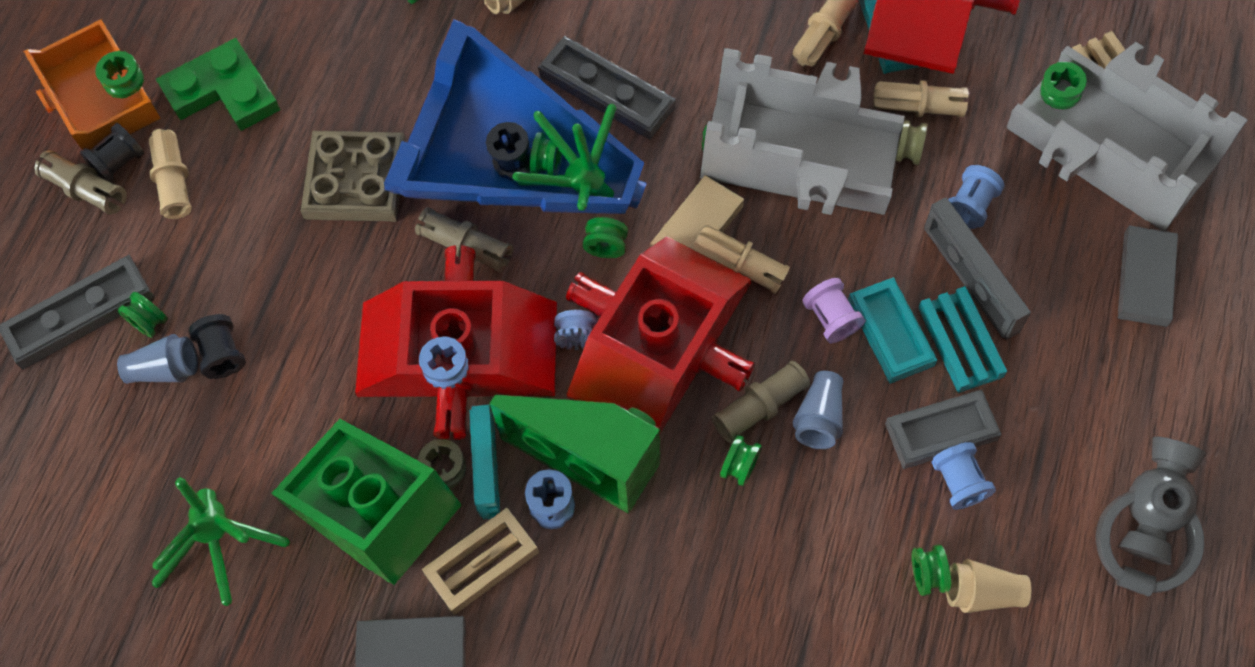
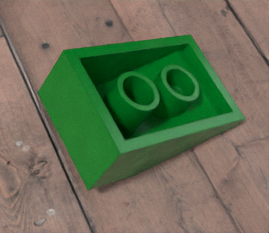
M495 395L490 402L501 440L547 467L561 472L571 481L629 514L660 465V429L656 428V423L650 416L636 408H630L626 411L614 403Z
M340 418L271 493L279 502L362 566L392 585L398 582L462 506L435 469Z

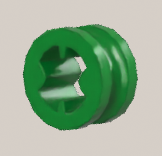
M114 51L106 54L97 62L95 68L96 77L110 96L114 98L130 97L142 87L144 75L131 54L125 51ZM122 70H127L128 73L124 77H121L120 75H122ZM118 72V79L113 80L112 76Z
M1067 61L1051 65L1045 71L1041 83V98L1047 105L1055 109L1063 110L1076 106L1081 100L1086 87L1087 78L1085 72L1075 63ZM1062 80L1071 83L1065 91L1056 88V85L1060 84Z
M537 132L531 150L530 170L531 173L536 174L545 170L548 172V175H558L563 154L551 139L546 138L544 132Z
M597 217L588 220L585 227L587 236L583 239V249L587 253L600 258L611 259L621 257L626 249V244L623 240L628 236V227L621 221L613 218Z
M133 292L129 297L131 299L130 305H121L117 312L135 329L147 337L153 338L156 334L155 326L157 324L164 325L168 317L151 301L139 293Z
M737 435L726 456L720 477L727 479L729 476H734L738 480V485L744 487L756 465L762 445L759 443H755L752 446L747 445L744 440L745 437Z
M933 545L930 552H924L921 547L913 548L912 568L920 595L927 596L931 593V589L938 588L941 593L949 592L951 589L950 568L942 545Z

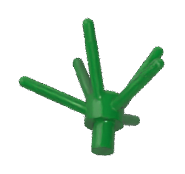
M609 104L607 106L591 155L582 126L580 124L572 126L580 155L579 158L542 112L535 111L533 114L534 119L568 160L570 165L566 169L565 175L515 172L513 174L514 181L521 186L550 185L573 188L579 194L577 208L580 211H584L587 208L589 196L613 198L614 190L604 182L605 173L598 167V163L612 125L616 105Z
M180 477L176 479L175 485L191 506L188 511L189 523L153 562V568L160 571L152 580V586L158 588L165 582L196 541L208 543L221 602L224 606H229L232 603V597L219 539L224 536L225 532L240 543H247L249 537L277 546L288 547L290 540L287 537L227 519L225 508L217 501L214 490L204 488L195 493L188 482Z

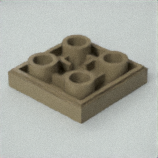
M312 131L301 205L303 218L306 220L397 221L400 194L386 191L384 189V182L401 142H406L404 133Z

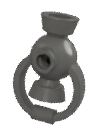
M1153 437L1152 460L1157 463V468L1146 470L1134 480L1129 491L1114 499L1102 512L1095 533L1096 549L1102 564L1116 579V585L1149 597L1152 593L1165 592L1181 585L1198 568L1204 552V533L1199 518L1195 513L1197 496L1194 487L1186 478V475L1188 473H1195L1207 453L1202 449L1171 438ZM1126 506H1129L1131 515L1139 525L1135 531L1129 530L1117 547L1135 556L1171 565L1172 545L1166 542V535L1184 527L1187 536L1186 556L1179 569L1170 577L1156 582L1155 576L1125 565L1120 567L1115 560L1110 546V532L1115 518Z

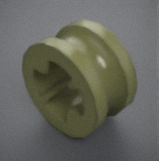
M904 120L895 161L901 162L902 159L908 158L912 161V165H919L927 132V124L921 123L920 126L913 127L910 124V120Z
M446 439L433 440L422 448L417 460L433 468L431 461L438 456L441 461L442 455H449L453 468L448 473H446L445 469H442V475L439 476L451 489L457 486L464 478L466 472L465 459L460 448L454 442Z

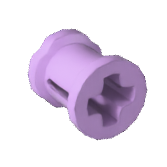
M839 278L823 281L812 288L802 299L806 309L813 310L825 328L823 334L829 343L844 340L858 331L865 323L862 314L859 311H854L842 292L844 284Z

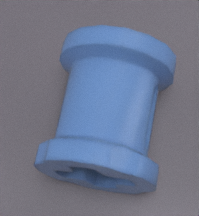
M970 165L962 175L963 184L957 195L948 200L970 229L983 227L987 219L986 210L993 198L1000 196L1005 185L1002 178L993 170L985 166Z
M965 442L947 448L934 456L931 461L934 470L941 471L952 494L949 502L955 510L980 503L996 492L993 482L986 481L974 457L977 449L972 442Z
M551 469L539 471L529 479L526 484L525 496L531 517L542 528L557 529L563 527L573 517L575 510L570 481L561 472ZM557 493L553 506L545 507L543 502L547 500V494Z

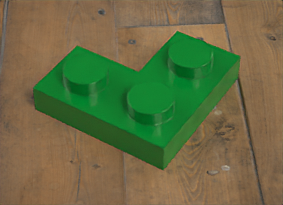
M237 38L156 78L158 85L180 121L219 100L226 107L240 132L280 111L275 97Z

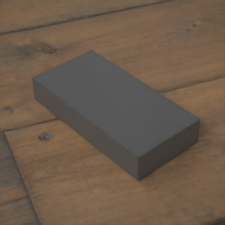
M1128 226L1124 233L1117 319L1164 327L1171 323L1173 320L1178 233Z
M982 389L888 417L885 422L903 469L932 461L933 457L940 452L961 443L972 442L975 447L998 441L1002 435Z
M464 616L357 621L355 667H465L466 620Z

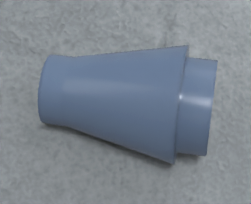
M171 334L134 352L120 355L117 361V368L120 378L126 384L133 382H185L188 376L196 374L198 356L190 338L186 336L179 338L177 335Z
M831 371L815 373L812 385L793 419L796 439L810 448H831L835 445L836 439L840 438L843 434L842 387L844 381L837 373Z

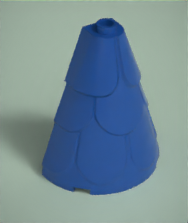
M453 19L436 60L434 81L408 142L402 141L385 179L384 189L394 194H401L407 198L478 202L480 205L541 207L543 212L625 214L629 206L637 209L647 182L639 180L644 162L610 133H608L598 167L605 173L604 182L614 190V197L589 196L587 208L584 211H580L577 208L579 194L573 188L550 185L521 186L516 181L500 177L494 169L493 158L488 153L486 147L487 135L496 125L504 122H514L522 126L527 132L529 147L532 149L536 133L544 132L533 117L535 111H540L556 131L563 136L565 142L579 158L580 155L572 126L574 124L582 126L591 155L600 124L583 110H575L534 73L523 69L475 28L466 26L462 22ZM506 135L502 136L503 143L507 142ZM509 150L507 153H513L514 150ZM562 156L558 175H565L566 169L570 165L564 156ZM518 161L514 162L515 167L519 168ZM542 170L539 174L548 175V172Z

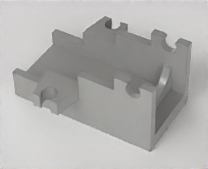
M1137 42L1112 59L1105 69L1069 46H1066L1058 62L1067 61L1075 63L1085 72L1087 83L1081 100L1070 109L1060 110L1052 108L1041 98V81L1022 105L1018 103L1012 110L1006 128L1043 152L1039 163L1044 167H1049L1052 158L1062 164L1063 167L1059 177L1065 181H1068L1077 174L1161 231H1166L1217 167L1247 122V119L1232 111L1226 118H1223L1215 112V108L1219 103L1211 96L1204 93L1197 102L1159 77H1156L1164 59L1155 55L1150 65L1139 64L1136 59L1140 57L1144 46ZM1062 80L1060 84L1056 85V88L1065 91L1071 83Z
M725 48L712 122L708 121L700 178L706 175L717 182L797 197L799 209L808 210L812 200L824 203L822 209L824 214L832 215L837 205L885 215L892 196L893 188H891L895 159L899 135L905 116L859 107L861 102L860 70L857 67L850 66L847 80L841 81L834 77L836 63L827 62L816 84L817 77L770 68L772 57L755 55L754 62L747 64L740 61V51Z

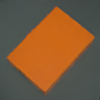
M101 19L41 50L27 49L24 51L45 88L36 91L48 113L57 109L81 150L93 148L111 133V127L116 123L120 124L129 134H132L161 119L143 87L130 97L114 98L107 94L96 77L95 68L97 62L110 52L120 51ZM122 70V75L120 76L124 77L128 71ZM118 72L112 76L113 80L118 79Z

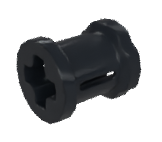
M504 122L493 127L487 135L486 147L488 153L493 158L492 161L497 174L502 178L514 181L513 174L515 172L530 173L532 149L529 147L528 135L524 128L514 122ZM503 135H506L507 142L503 143ZM509 150H514L513 153H507ZM518 161L519 168L515 167L514 162Z
M118 123L114 124L111 127V133L93 148H84L79 152L86 163L96 170L97 175L109 182L114 181L113 174L134 157L139 159L144 155L143 149L136 140Z
M214 314L200 318L193 322L188 329L189 337L192 342L197 343L203 360L200 364L201 373L208 379L225 378L240 371L246 363L244 355L236 349L231 335L234 328L230 316L225 314Z

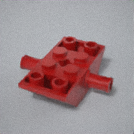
M877 0L864 54L954 74L971 10H974L975 6H980L1016 15L1020 0Z
M666 236L639 255L617 292L589 278L583 272H579L574 278L575 281L579 282L578 286L571 282L566 294V300L576 303L600 316L587 338L566 395L569 400L614 403L626 411L630 408H636L646 413L655 421L656 428L660 429L661 434L696 374L704 371L734 387L739 392L745 387L746 383L744 380H749L755 363L717 345V339L750 286V278ZM662 327L668 328L666 331L659 332Z
M456 245L445 249L444 281H403L365 301L362 308L356 396L437 397L433 435L436 438L450 440V430L454 432V440H461L466 437L467 397L495 395L555 396L557 345L554 342V336L557 332V327L554 325V320L558 312L557 302L505 281H473L476 251L464 245H461L460 257L456 256ZM436 337L458 338L456 340L462 345L468 359L469 370H467L466 378L464 377L460 385L457 383L453 388L447 387V389H442L441 387H433L432 384L427 382L419 365V355L422 347ZM437 354V357L434 359L436 366L432 370L440 366L446 371L451 370L454 367L452 362L454 355L445 357Z

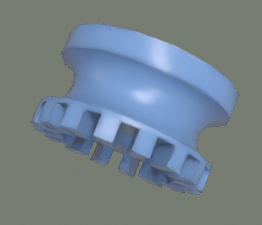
M446 336L436 337L422 347L419 355V365L427 382L432 384L433 387H441L442 389H447V387L453 388L457 383L460 385L464 377L466 378L467 370H469L468 359L465 350L457 340ZM437 354L445 357L454 355L452 357L454 367L451 370L446 371L441 366L432 370L436 366L434 359L437 357Z

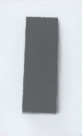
M566 36L558 42L538 66L539 76L604 114L609 104L616 105L613 119L649 140L676 108V99Z
M947 197L935 202L930 208L924 230L1001 337L1008 340L1019 334L1031 311Z
M127 255L1 323L0 333L15 363L23 370L120 317L121 315L117 310L121 305H130L131 299L129 297L133 292L139 293L148 300L155 297L136 263L130 255Z

